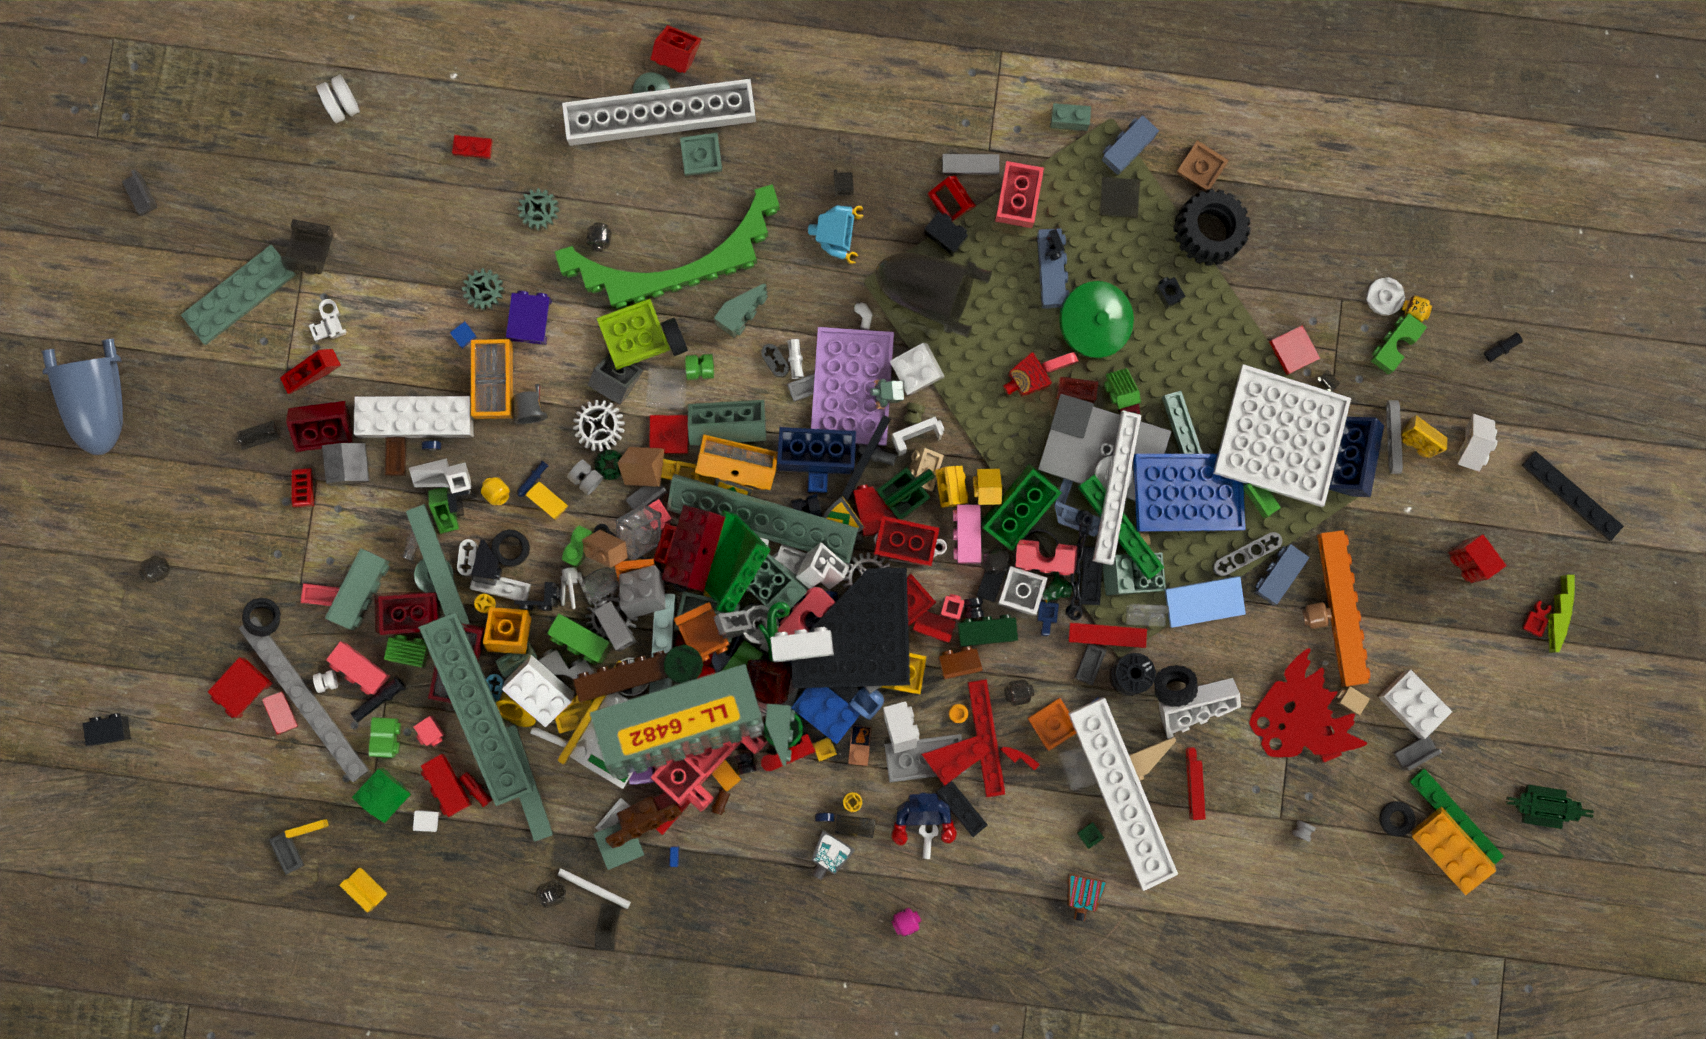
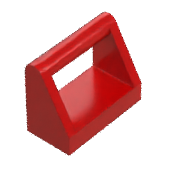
M948 176L928 192V196L941 214L946 213L952 218L951 222L976 207L956 176ZM945 187H948L962 208L953 216L950 215L936 194Z

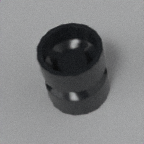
M817 494L807 496L806 500L802 498L791 500L793 509L802 511L801 507L807 506L809 514L822 517Z

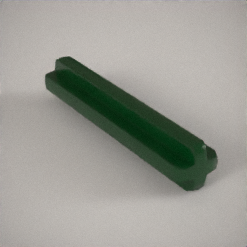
M927 469L884 499L885 505L891 508L935 477L932 470Z

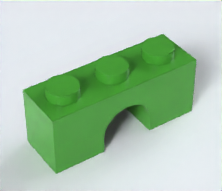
M1407 314L1405 317L1400 316L1394 324L1396 326L1394 331H1389L1383 338L1384 344L1382 346L1378 345L1372 353L1374 357L1371 362L1388 375L1394 372L1404 358L1396 348L1397 341L1403 340L1412 345L1427 328V326L1411 314Z

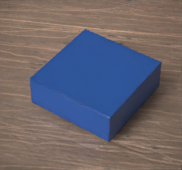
M463 322L450 332L462 349L471 343V340L477 338L466 322Z
M809 472L808 492L827 493L828 473Z
M672 846L670 848V867L679 866V846Z

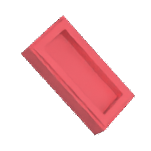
M303 583L300 603L331 606L340 588Z

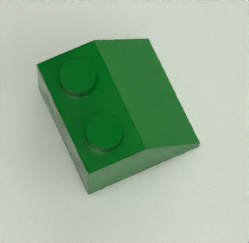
M378 768L352 798L365 811L386 823L411 796V793L384 768Z

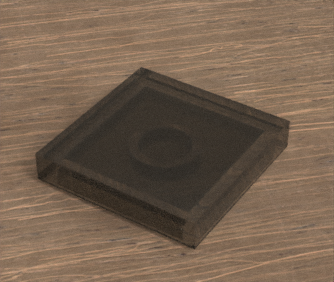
M1102 177L1099 216L1137 218L1140 180Z

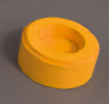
M955 704L949 710V718L954 723H962L968 717V710L962 704Z

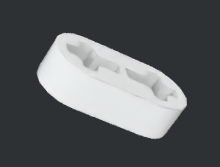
M466 539L459 546L457 570L464 576L471 575L477 555L478 545L473 540ZM468 543L474 547L473 550L469 551V556H467V550H464V546H468ZM466 559H468V565L471 566V569H468L467 572L462 569V565L466 564Z

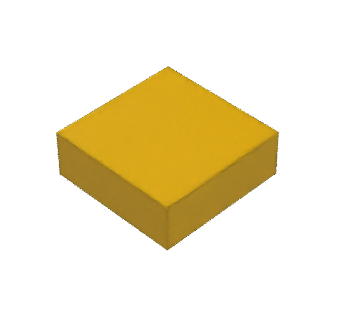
M828 737L812 743L819 762L837 755L833 743Z

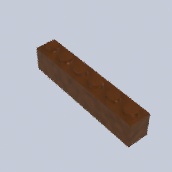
M662 650L653 653L651 658L646 659L645 656L634 658V662L630 664L623 661L616 663L615 668L608 669L607 666L596 669L597 673L589 675V672L577 674L578 678L573 679L579 702H585L668 678L664 669V660L667 653Z

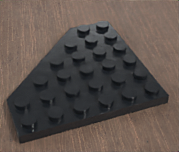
M907 568L867 569L807 632H814V628L826 627L827 630H830L834 655L792 660V688L910 685Z

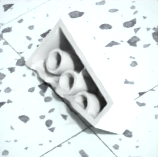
M1233 678L1198 686L1196 698L1188 703V705L1170 707L1158 700L1167 739L1173 737V733L1180 730L1182 732L1190 730L1189 726L1198 722L1200 724L1208 722L1207 720L1214 715L1219 717L1241 707L1240 692Z

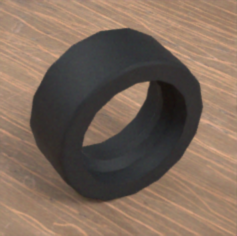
M675 317L661 322L673 355L677 356L687 352V346Z
M508 529L501 531L495 536L491 549L498 562L505 566L514 567L526 560L529 555L530 546L523 534L516 530ZM507 537H515L521 542L522 551L515 559H506L500 553V544Z
M268 598L253 599L243 609L242 621L244 628L254 636H268L278 628L281 613L274 601ZM257 608H266L272 612L273 621L267 626H256L250 621V613Z

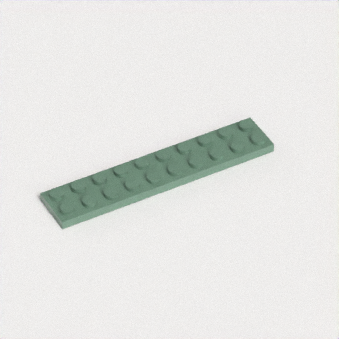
M674 474L672 477L667 510L681 514L683 505L718 515L725 510L738 515L760 538L807 552L819 543H822L844 563L849 564L851 561L858 532L856 527Z
M457 611L420 626L419 629L495 805L498 806L532 792V786Z

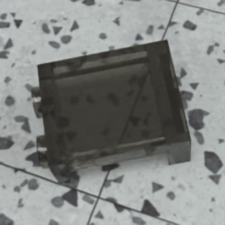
M293 219L291 223L293 232L285 256L281 257L283 267L289 271L298 270L310 275H321L333 238L332 230L327 225Z

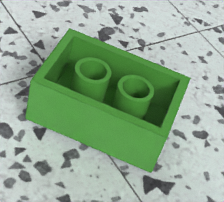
M562 614L557 615L547 633L551 636V641L561 646L563 644L568 645L567 650L576 655L584 654L585 657L583 659L595 665L597 662L603 663L613 646L607 639L605 640Z

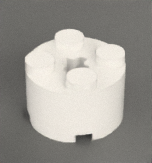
M759 604L746 606L741 611L746 610L752 629L740 636L748 642L756 644L766 643V639L759 627H756L755 621H758L759 624H762L767 629L769 609ZM776 617V623H777V629H778V628H779V622H778V619H777V617Z

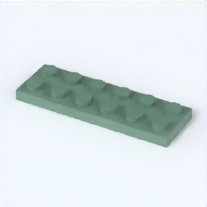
M270 245L187 309L181 316L202 343L207 345L296 276V274L274 246Z

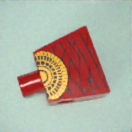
M1032 352L1008 373L1011 381L1004 384L1003 388L1008 395L1018 390L1021 397L1049 387L1052 382Z

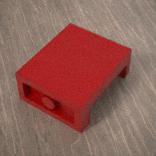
M239 657L211 687L208 693L211 695L210 699L217 705L221 704L225 708L224 712L231 718H241L243 716L242 713L264 689H268L273 683L246 658Z

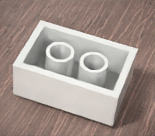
M826 627L814 628V632L807 633L806 629L795 630L793 635H788L787 632L775 633V637H771L774 662L834 655L832 634Z
M532 655L505 680L502 690L544 727L553 721L572 702L574 692Z
M1405 670L1378 696L1419 739H1426L1452 713L1412 670Z

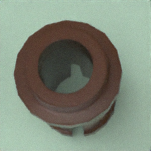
M719 789L714 806L711 805V812L722 816L723 812H726L724 809L731 794Z

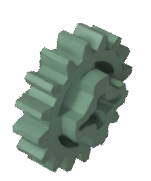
M537 188L536 193L531 189L529 196L524 193L525 200H519L522 206L517 207L518 211L522 212L519 214V217L523 219L524 225L529 223L530 229L536 226L538 231H540L541 226L547 229L548 223L554 225L552 219H558L555 213L560 212L559 208L555 207L558 205V201L553 200L555 198L554 195L550 194L548 196L546 189L541 193L540 188ZM529 204L530 210L526 213L527 205ZM534 205L538 208H541L544 214H542L539 211H536ZM549 205H551L550 214L547 213V209L550 207Z
M484 268L481 269V273L474 270L475 275L468 274L469 281H463L467 285L462 288L464 292H467L463 297L469 299L467 302L469 305L474 303L475 309H478L479 306H481L483 311H485L486 306L493 309L492 304L499 305L497 299H503V296L500 294V292L505 291L503 287H500L503 281L498 280V274L493 275L492 270H489L487 273ZM491 281L495 283V290L491 288ZM486 287L488 291L481 292L478 288ZM471 289H473L476 293L475 299L471 294Z

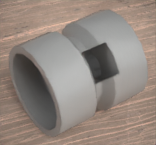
M583 459L567 475V478L573 484H579V489L587 496L598 487L604 478L596 470L592 471L591 466Z

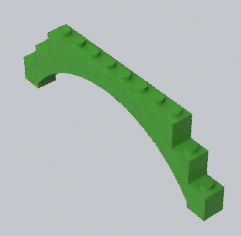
M773 184L755 189V198L748 213L734 233L723 244L695 262L662 272L636 273L615 270L585 258L577 253L573 246L554 252L563 277H574L578 275V272H581L588 292L598 293L603 290L602 288L606 287L611 306L622 309L627 307L628 303L635 302L637 304L651 296L653 298L663 296L664 292L670 290L671 292H677L686 285H689V287L700 284V281L706 279L707 281H712L722 274L732 275L738 269L748 270L753 268L754 264H757V259L751 242H763L766 240V237H769L763 215L772 216L780 210Z

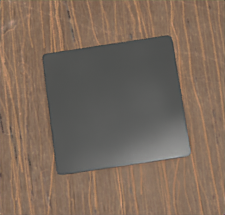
M1061 394L1051 429L1083 439L1094 404Z

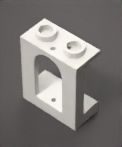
M936 417L893 433L892 441L898 456L906 454L907 448L904 441L933 429L938 441L941 440L944 431L941 420L937 421Z

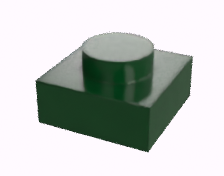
M1093 822L1077 832L1087 849H1090L1104 839Z

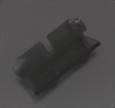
M274 420L237 432L238 436H236L237 443H240L242 450L279 439Z

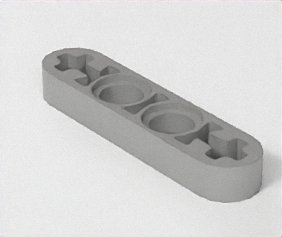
M1388 400L1386 403L1389 472L1390 474H1401L1403 462L1400 404L1398 400Z
M1271 532L1218 559L1213 564L1214 573L1218 576L1228 575L1278 549L1282 544V537L1276 532ZM1270 536L1272 538H1277V541L1275 542L1276 546H1274V544H1270L1266 546V548L1268 549V551H1266L1265 545L1263 543L1270 541ZM1254 544L1259 545L1261 548L1259 555H1254L1251 552V547ZM1240 553L1244 556L1242 564H1237L1234 561L1235 554ZM1229 557L1230 563L1234 568L1232 569L1230 565L1225 568V573L1222 570L1219 571V563L1221 562L1222 565L1228 563L1229 560L1227 558Z

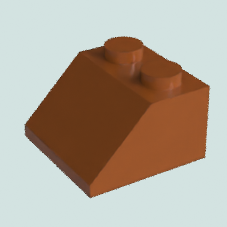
M972 646L960 648L961 652L953 653V650L941 652L942 656H939L938 660L943 680L983 671L977 648L972 649Z

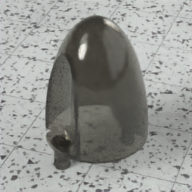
M905 252L883 259L877 265L875 275L880 289L889 299L915 313L943 324L944 332L947 334L953 332L968 338L972 326L965 325L959 321L968 302L974 278L989 283L992 271L976 267V264L971 261L968 263V266H964L932 256Z

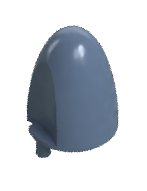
M114 339L101 341L105 358L58 366L54 349L41 351L45 368L42 370L43 375H48L52 392L66 430L80 448L92 455L108 453L116 444L122 430V394L117 363L122 362V360L116 353Z

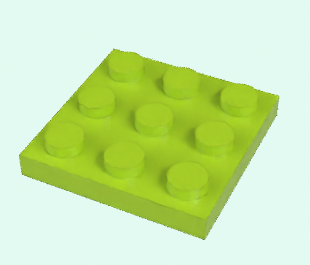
M650 299L597 318L616 370L670 351Z

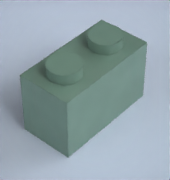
M1053 103L1050 128L1087 131L1090 126L1091 106Z

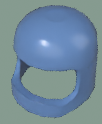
M864 686L851 699L849 704L865 718L871 720L882 707L884 697L878 690L869 694Z

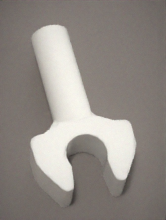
M921 825L919 834L924 837L922 858L930 859L932 838L938 836V828L936 825H933L932 832L927 833L925 831L926 825Z

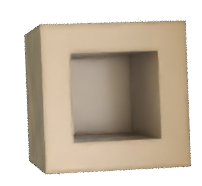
M1351 686L1345 687V689L1341 688L1336 696L1338 698L1336 703L1349 712L1355 713V715H1361L1370 698Z

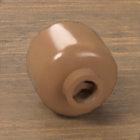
M1323 602L1308 604L1305 610H1303L1305 626L1308 625L1311 629L1327 627L1329 619H1332L1330 608H1326Z

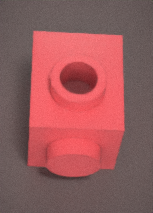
M954 594L945 596L940 616L959 621L964 605V600H960L961 596Z
M429 716L414 726L418 733L416 737L421 745L425 744V746L432 745L435 747L446 736L434 716Z

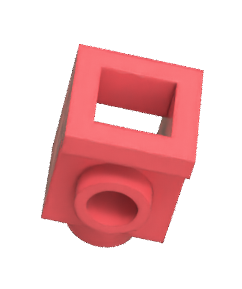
M660 499L643 509L656 530L660 528L662 531L665 524L671 525L670 521L673 519ZM657 512L662 514L660 519L655 518Z

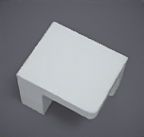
M416 810L414 812L413 831L436 832L438 816H441V811Z

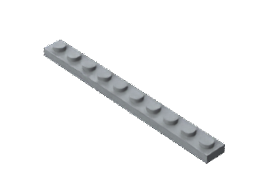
M257 617L250 619L252 624L263 627ZM242 625L239 628L242 634L349 779L355 782L370 771L270 635L263 637L254 636Z

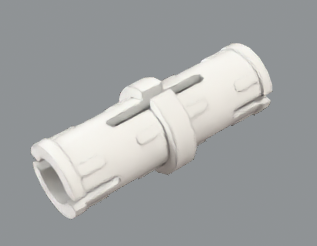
M791 339V342L788 340V362H790L791 377L792 379L803 378V356H801L799 339Z

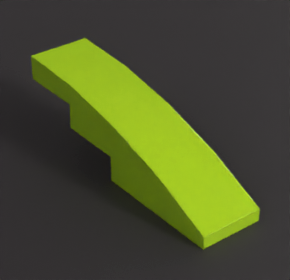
M1575 575L1561 576V594L1554 595L1555 613L1547 615V619H1549V653L1560 652L1567 635L1573 610Z

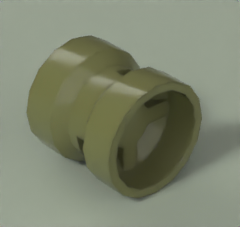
M908 402L906 406L907 413L902 421L910 425L922 422L921 416L925 413L926 407Z

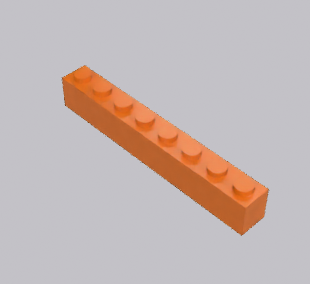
M1344 530L1321 533L1317 535L1328 607L1332 615L1331 625L1341 687L1369 683L1370 670L1366 668L1367 651L1365 648L1363 649L1362 644L1364 633L1359 625L1361 614L1356 607L1358 595L1353 589L1355 577L1354 573L1350 570L1352 558L1350 553L1347 552V546L1349 545L1348 536L1344 533Z

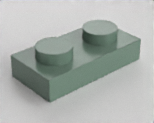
M528 641L526 654L507 653L495 662L501 674L506 678L530 655L534 658L538 656Z

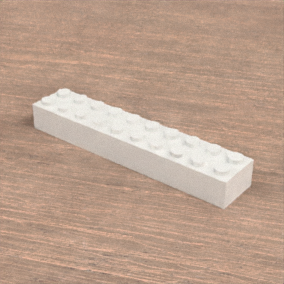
M751 79L562 103L566 138L569 146L756 122Z

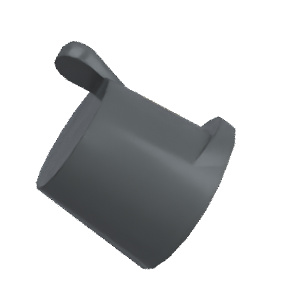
M535 384L536 392H521L513 396L514 422L516 424L536 423L548 418L547 414L542 412L539 384Z

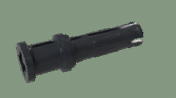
M398 676L393 677L394 680L389 684L381 686L376 695L351 712L354 720L360 722L386 701H392L393 697L400 691H405L407 688Z

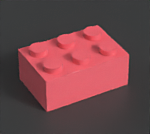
M1006 161L995 222L1033 228L1044 171L1043 167Z

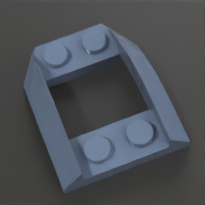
M1063 478L1060 487L1062 493L1055 502L1058 523L1079 531L1080 525L1076 522V514L1081 510L1065 505L1073 481ZM1093 515V522L1089 527V535L1096 536L1098 534L1101 517ZM1082 527V531L1085 533L1086 527Z

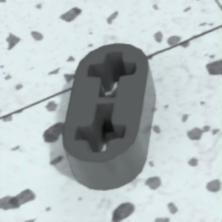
M765 345L761 350L764 361L776 377H785L789 372V366L775 345ZM767 349L775 350L773 352L774 360L770 356H765ZM776 362H778L780 366H785L783 368V373H781L780 371H775L777 370V366L775 364Z

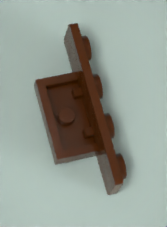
M650 796L616 813L622 830L606 837L605 840L612 848L621 847L625 842L639 838L643 833L657 829L667 821L675 820L682 812L675 803L658 811L654 798Z

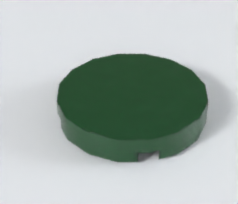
M679 645L672 648L665 656L664 669L669 679L675 683L682 684L695 680L700 676L703 669V660L700 653L692 646Z

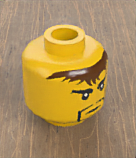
M1414 295L1410 300H1405L1402 311H1405V316L1411 314L1422 323L1424 320H1428L1432 305H1430L1428 299Z

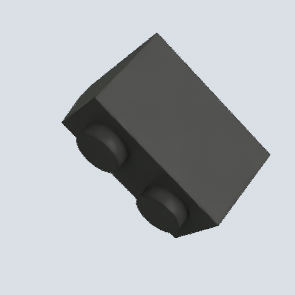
M609 353L594 368L587 386L620 405L632 391L643 373V369L632 364L616 370Z

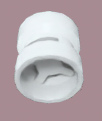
M329 670L325 674L318 673L313 675L314 686L318 693L325 692L329 688H338V680L334 670Z

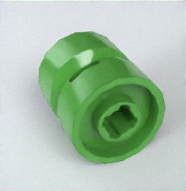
M702 354L701 357L697 355L685 356L687 380H698L701 376L703 379H714L713 354Z

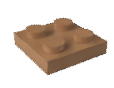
M1197 140L1176 173L1203 191L1211 189L1229 160Z

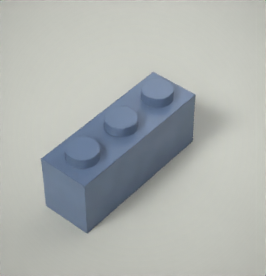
M1143 115L1139 119L1135 118L1129 124L1130 129L1126 133L1122 131L1115 139L1117 142L1113 146L1111 144L1108 145L1102 152L1104 154L1102 161L1117 175L1134 160L1159 132Z
M1291 544L1281 547L1277 553L1279 557L1276 562L1272 561L1266 569L1268 573L1265 578L1261 577L1255 585L1257 587L1255 593L1273 606L1279 603L1310 558Z

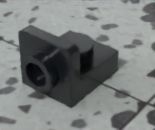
M1057 229L1049 231L1048 238H1046L1049 248H1053V250L1045 254V260L1051 259V261H1055L1061 258L1065 251Z

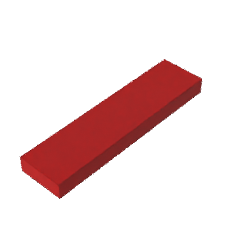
M1069 623L1068 642L1146 648L1147 629Z

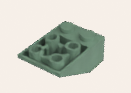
M762 284L725 302L714 317L716 326L733 338L737 334L740 336L746 328L745 323L748 319L751 321L756 315L758 305H763L767 300L766 284Z
M1154 553V554L1156 555V557L1159 559V561L1162 563V565L1164 566V564H1163V554H1162V553ZM1129 554L1115 555L1113 565L1102 564L1106 596L1159 592L1166 589L1164 569L1147 580Z
M769 554L748 586V589L768 609L777 602H784L791 609L808 591V588L795 578L796 574ZM783 609L777 610L778 612H784Z
M767 704L766 726L782 765L786 766L787 762H791L792 750L788 749V742L793 740V730H790V722H794L795 710H791L792 706Z

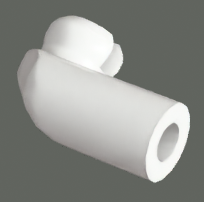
M857 303L854 306V311L862 317L860 329L869 330L872 312L867 304Z

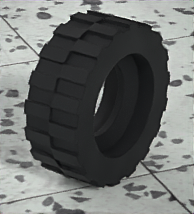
M1178 665L1167 666V668H1163L1157 673L1154 687L1156 698L1158 697L1160 702L1170 707H1181L1194 701L1198 693L1196 674L1190 668ZM1180 681L1185 683L1186 687L1182 690L1173 691L1167 689L1166 685L1170 682Z

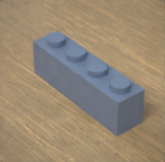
M1054 229L1038 230L1042 308H1061L1064 299L1069 294V290L1065 289V283H1068V272H1064V264H1067V254L1063 253L1062 257L1055 261H1051V259L1045 260V254L1053 250V248H1049L1046 238H1048L1049 231ZM1057 229L1062 244L1065 246V234H1062V229Z

